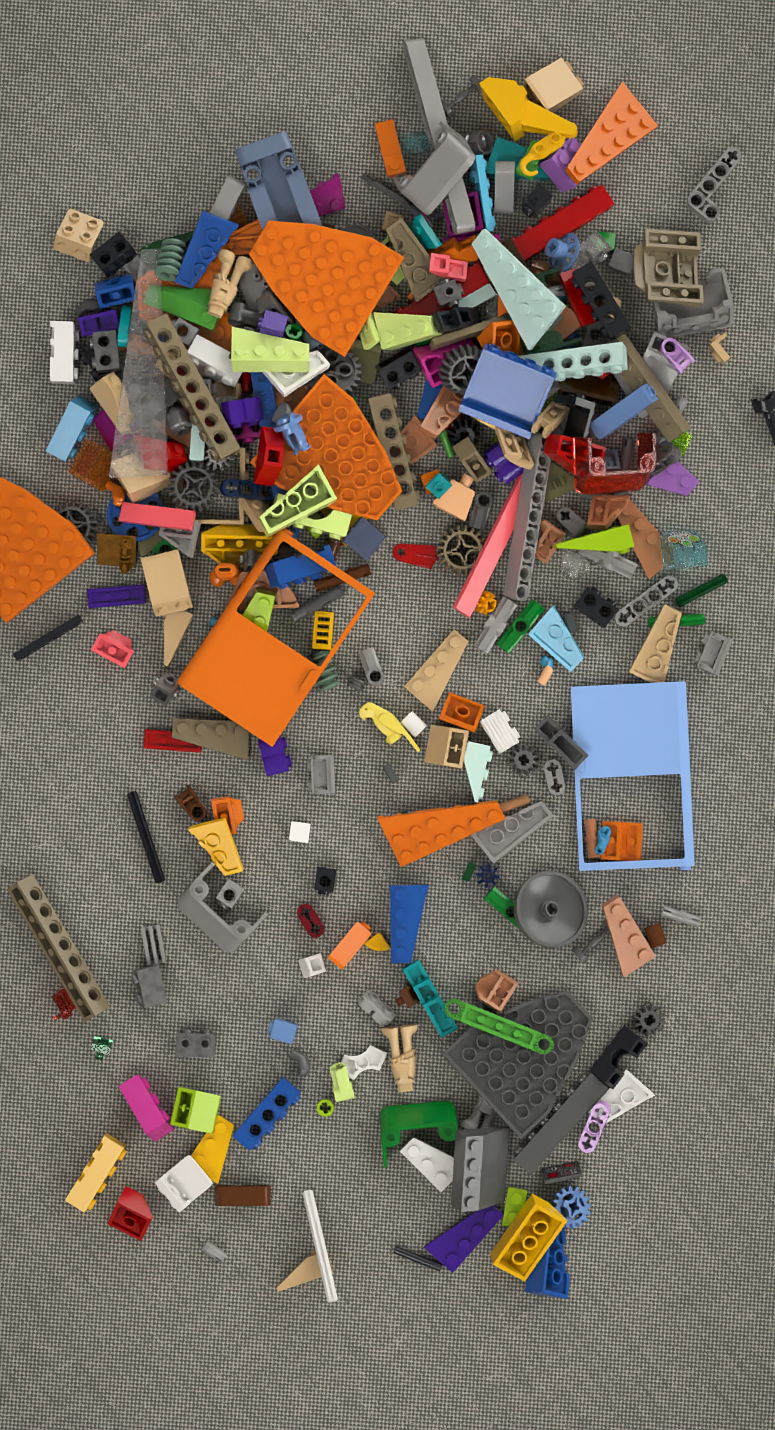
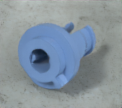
M290 412L275 421L277 425L273 429L275 432L282 431L288 445L294 451L293 454L297 455L301 450L303 452L308 450L311 445L307 443L306 436L299 424L303 419L302 415Z

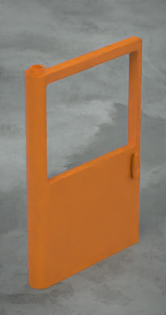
M286 528L275 533L176 681L181 687L272 747L375 594V592L292 537L294 533ZM283 541L366 596L320 666H317L237 612L238 606Z

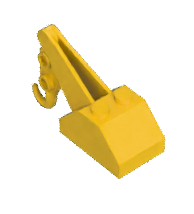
M488 77L479 83L484 101L514 142L522 138L525 132L547 135L535 143L529 153L522 158L520 170L524 175L534 176L538 174L537 170L530 172L526 169V165L529 162L546 158L561 148L566 138L573 139L577 136L576 124L529 101L526 96L528 95L527 91L522 85L519 86L515 80Z

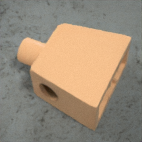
M465 473L460 482L451 479L452 486L439 499L436 498L433 505L465 522L475 495V491L469 488L474 479Z

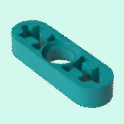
M122 306L118 330V347H128L132 306Z

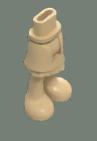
M225 249L220 250L218 254L222 264L220 273L215 274V279H213L210 301L208 303L209 309L207 313L217 318H222L223 313L227 312L228 307L237 295V285L242 274L249 271L254 264L247 257H238L229 281L227 277L236 256L231 251Z
M417 1024L400 1026L403 1043L402 1054H400L398 1026L381 1028L382 1034L387 1036L390 1042L392 1058L389 1059L391 1062L389 1064L393 1077L396 1080L395 1084H397L398 1092L413 1091L415 1079L412 1078L415 1076L416 1055L414 1053L416 1049H412L411 1040L412 1035L418 1029Z

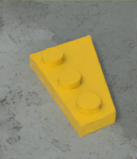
M225 817L189 826L188 830L190 833L195 835L201 847L206 849L212 861L224 876L243 871L244 868Z

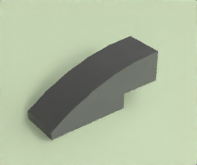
M549 715L534 728L574 769L589 756Z

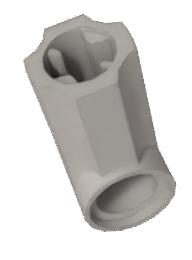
M374 647L358 652L368 683L374 687L382 685L384 674ZM372 673H379L381 675L380 680L373 682L370 679Z

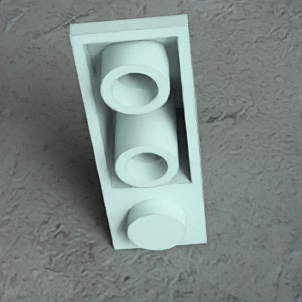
M468 741L464 765L474 802L478 803V799L482 800L484 788H481L483 780L487 781L489 770L485 768L487 762H491L493 751H490V746Z

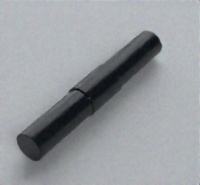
M395 1246L394 1254L440 1272L442 1264Z

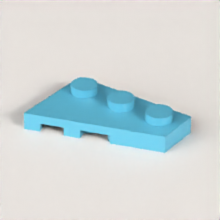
M553 605L528 635L572 672L582 661L584 655Z

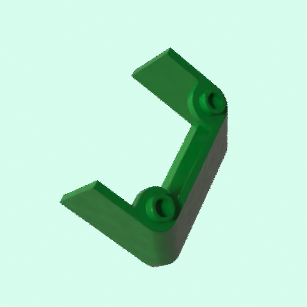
M443 1100L393 1105L382 1108L379 1113L384 1167H388L386 1147H394L399 1143L400 1130L438 1127L439 1135L443 1140L455 1141L456 1130H458L455 1105L451 1101Z

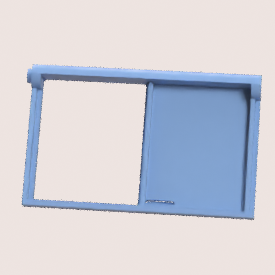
M686 682L571 687L573 740L589 755L575 769L579 871L680 867V870H691V866H695ZM681 775L685 852L683 859L584 862L581 779Z

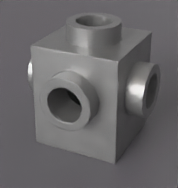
M449 278L439 282V286L433 288L440 309L446 306L451 308L460 304L459 301L462 300L461 294H464L461 284H456L455 279L451 281Z
M166 671L161 678L157 676L152 684L154 689L150 697L167 706L171 699H176L181 691L178 688L179 684L176 683L178 678Z

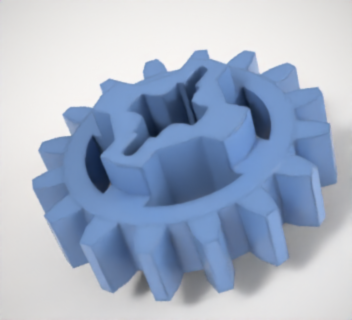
M571 1186L565 1189L561 1188L559 1193L553 1194L556 1199L550 1200V1203L554 1204V1208L567 1219V1223L563 1228L568 1226L570 1229L576 1226L580 1227L582 1222L588 1221L585 1216L591 1215L587 1208L592 1207V1205L586 1202L590 1198L583 1196L585 1191L578 1192V1187H573V1189ZM569 1195L566 1200H562L563 1197Z

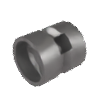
M479 130L461 135L465 138L475 155L491 153L493 139L487 130Z

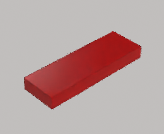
M575 268L561 273L558 277L582 328L596 322L590 314L592 311L589 304L586 306L580 297L582 295L579 288L575 289L570 280L573 278L572 272L577 270Z
M145 729L144 749L201 753V746L171 738L172 731Z

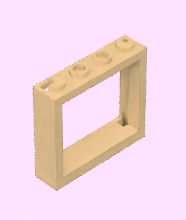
M184 447L186 455H190V450ZM241 448L232 456H240L239 480L249 481V472H246V464H249L250 453H246V448ZM183 476L177 486L179 493L184 490ZM244 485V486H243V492H244L246 495H249V491H245V485ZM239 498L238 519H195L194 521H199L201 525L207 526L244 525L245 522H248V515L241 506L244 499ZM179 501L175 503L176 509H178L177 505L179 504Z

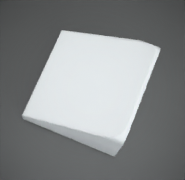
M291 821L289 840L308 843L311 824Z
M321 953L299 960L304 978L326 972Z

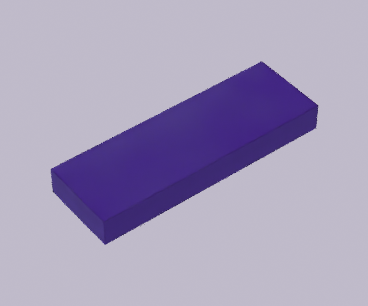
M144 584L87 589L89 609L146 604Z

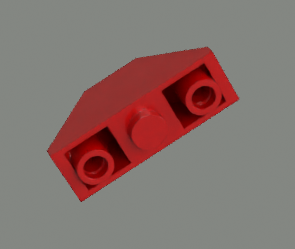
M261 426L253 484L273 487L282 468L284 444L282 433L275 432L271 427Z

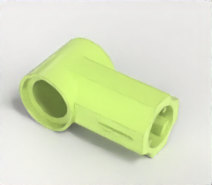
M341 1062L333 1064L329 1068L333 1081L332 1087L335 1101L340 1102L355 1098L346 1064Z

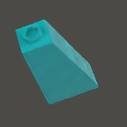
M497 137L487 162L486 177L495 178L496 161H515L516 170L519 161L524 157L528 148ZM539 165L538 174L535 175L533 181L553 182ZM516 173L514 174V179L529 180Z

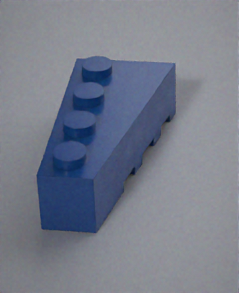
M428 885L390 886L391 963H411Z

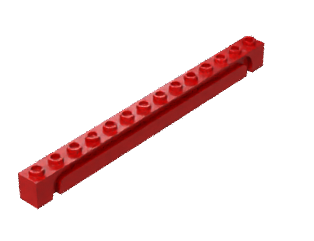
M594 185L587 190L588 194L583 197L578 195L571 200L572 204L567 207L563 205L556 209V214L549 217L547 215L538 221L540 224L533 227L531 225L527 227L518 238L516 235L511 237L524 261L527 262L543 252L550 239H560L569 232L573 233L594 220L597 216L613 208L614 202L604 186L600 185L597 187V185ZM474 261L475 265L470 268L467 266L465 282L456 281V284L460 283L464 294H461L462 298L490 283L477 261ZM432 290L415 303L413 299L409 302L411 305L406 308L402 306L393 313L432 316L435 312L449 311L453 307L449 308V306L440 309Z

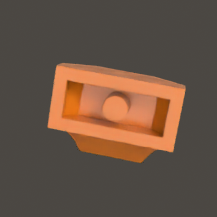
M230 796L211 799L214 820L225 817L231 835L237 834V827L244 820L241 800L232 799Z

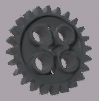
M325 345L323 347H316V350H309V353L318 350L330 363V368L303 385H308V392L324 374L350 396L352 395V389L357 390V384H360L361 380L359 377L362 375V371H360L362 365L357 364L359 357L353 358L354 351L347 353L343 357ZM332 357L335 361H330L327 358ZM340 371H346L348 374L344 375Z

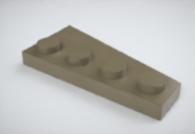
M172 718L171 738L248 760L249 731L236 722Z

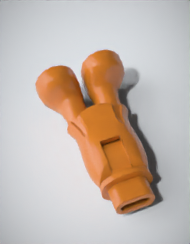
M220 563L210 573V582L215 587H222L226 580H230V583L235 586L243 570L236 564Z

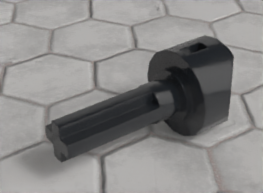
M770 391L761 401L757 399H750L756 414L764 413V418L775 446V412L773 410L775 409V391Z

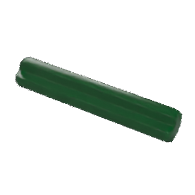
M721 574L675 598V602L678 607H682L728 583V579L725 574Z

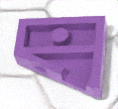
M677 461L662 473L653 475L646 484L687 496L699 481Z

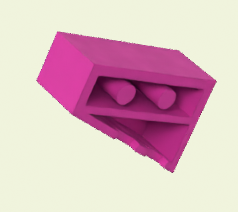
M471 339L431 350L430 345L412 348L422 369L423 376L432 388L442 384L439 376L441 371L439 365L443 364L441 359H446V353L451 354L452 348L457 350L459 345H462L463 348L466 344L471 347L473 345L476 346ZM466 359L467 361H477L475 359Z
M137 1074L118 1086L144 1132L153 1141L156 1142L175 1130L170 1125L168 1114L164 1109H161L158 1097L155 1093H151L149 1089L151 1085L146 1077L142 1078Z

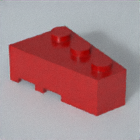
M550 434L546 438L545 455L585 484L599 485L606 447L564 435Z

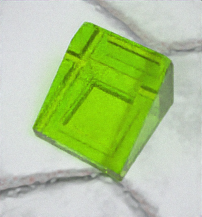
M686 432L671 441L674 446L680 448L681 456H684L693 436Z

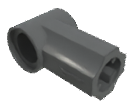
M234 302L231 304L228 323L235 327L247 325L258 328L261 315L258 310L250 309L246 304Z
M480 492L477 494L469 527L485 530L492 504V496L489 493ZM481 495H486L489 498V503L486 506H482L478 502V498Z

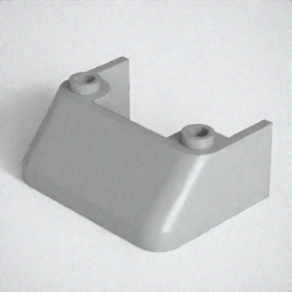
M443 121L439 123L443 131L439 132L435 137V151L415 175L403 176L400 180L397 177L393 179L398 190L426 215L431 214L475 160V154L465 138Z
M211 862L179 898L178 908L223 951L231 953L238 949L265 920L269 913L265 912L253 926L246 920H238L231 927L203 902V899L209 893V887L202 879L216 865L214 862Z

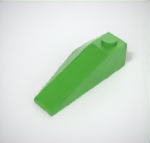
M150 285L144 300V304L215 332L220 318L207 313L211 289Z

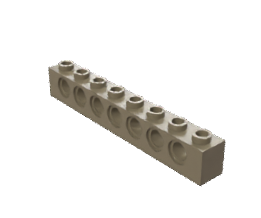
M167 313L146 323L143 327L144 337L147 341L150 340L154 355L161 360L164 373L169 375L172 380V388L174 391H178L182 406L189 411L192 424L196 425L200 431V439L206 442L209 448L210 457L218 463L236 454L241 448ZM158 335H163L166 338V342L160 341ZM167 352L174 353L176 359L169 358ZM177 369H182L185 372V376L179 375ZM186 386L193 387L194 393L188 392ZM195 403H201L203 405V410H199L196 407ZM205 419L210 420L213 426H207L205 424ZM214 436L220 437L222 444L216 443Z
M32 874L9 887L7 891L83 1021L86 1022L108 1009L110 1005L101 992L34 875Z

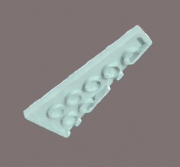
M483 229L473 241L472 246L527 349L532 350L566 306L487 229Z

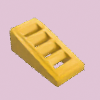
M315 611L312 649L331 650L334 612ZM318 617H328L330 621H318ZM318 624L329 625V629L318 628ZM317 632L328 633V636H317ZM317 639L328 640V644L317 643Z

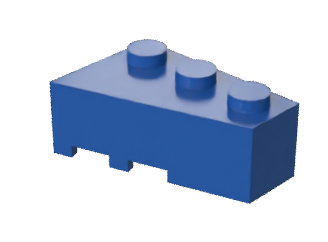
M330 545L314 551L336 566ZM304 554L273 562L264 568L271 589L278 587L279 590L290 587V583L295 582V585L305 583L308 578H311L312 581L320 579L322 574L328 571Z

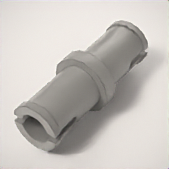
M664 905L661 917L675 920L678 924L684 923L698 928L701 916L687 913L684 909L677 910Z

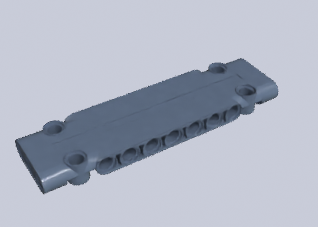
M287 131L235 150L262 231L268 221L307 223L322 226ZM291 157L294 159V164L289 167L283 164L284 159ZM251 170L258 173V177L254 180H250L247 177ZM297 321V324L302 328L304 343L309 344V350L323 345L312 338Z

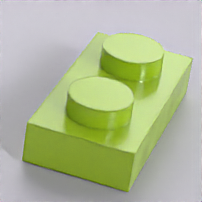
M508 1187L502 1220L503 1226L509 1227L524 1206L528 1190Z

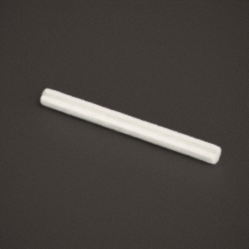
M306 1190L302 1194L326 1298L331 1303L338 1300L314 1194L312 1190Z

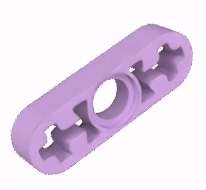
M597 1101L589 1115L578 1143L580 1150L585 1153L594 1151L611 1111V1107L606 1101ZM603 1107L604 1112L602 1113L601 1117L598 1118L597 1115L599 1113V1108ZM590 1123H597L600 1130H591ZM589 1135L593 1136L590 1141L591 1145L587 1147L585 1144Z

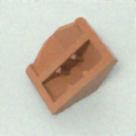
M545 519L541 520L535 557L547 564L557 550L552 547V544L562 542L566 533Z
M496 969L492 973L481 977L475 986L477 998L498 1013H501L519 983Z

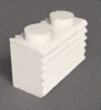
M500 709L479 721L499 754L519 743L518 738H520L515 727L511 729L508 722L510 719L506 712H501Z

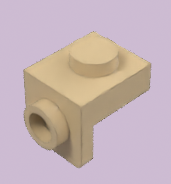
M726 333L715 335L710 340L712 343L709 345L713 352L711 354L717 363L721 362L722 365L730 359V356L719 344L727 337Z
M213 380V384L217 386V394H213V398L233 396L236 400L240 399L242 394L240 383L232 387Z

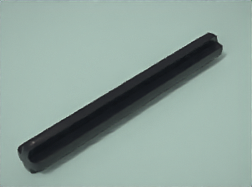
M136 791L127 794L154 881L155 883L164 882L165 877Z

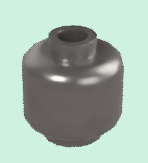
M173 407L166 414L165 422L171 434L180 437L190 432L192 422L186 409Z

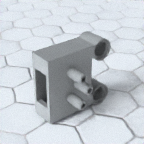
M253 264L249 271L242 274L238 282L248 308L259 310L257 309L256 299L268 290H271L257 266Z

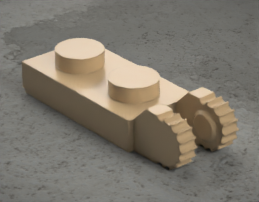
M552 401L537 417L531 433L536 434L542 426L545 428L542 432V437L546 439L551 431H554L569 414L570 408Z

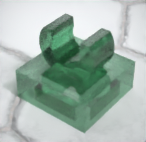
M94 1037L90 1051L96 1052V1060L103 1061L104 1055L110 1054L114 1040Z

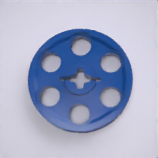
M125 492L126 502L132 503ZM156 493L138 503L149 505L152 502H156L159 504V507H164ZM113 499L110 500L107 508V520L115 535L128 536V531L131 528H137L136 543H138V541L150 538L159 530L160 527L148 530L145 525L124 522L119 527L114 526L113 520L120 516L121 508L113 504Z

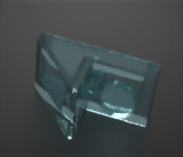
M419 131V134L400 135L402 155L431 153L426 131Z

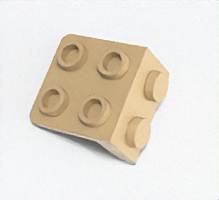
M69 209L56 233L53 249L79 260L89 262L91 259L90 254L93 251V246L103 228L104 222L74 209Z

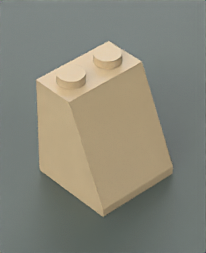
M561 57L524 80L523 87L535 104L554 113L583 92L582 86L584 84L579 76L575 77L571 72L573 68L567 60L564 62Z
M139 451L111 462L115 476L125 489L132 503L138 504L152 494L166 488L169 484H173V482L169 481V477L174 476L172 472L145 470Z
M178 549L141 558L156 617L193 608L185 570Z

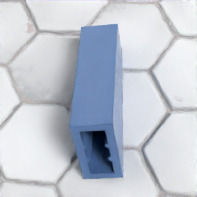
M645 384L592 421L590 428L598 440L615 433L656 402L658 398L656 397L655 390L648 384Z

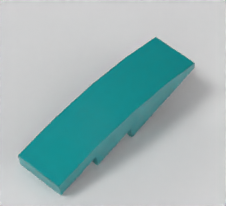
M419 959L403 967L402 970L441 1038L457 1030L458 1027L454 1020L445 1014V1004Z

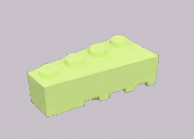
M232 327V372H309V344Z
M319 464L259 517L258 522L266 537L283 530L336 501L337 497Z

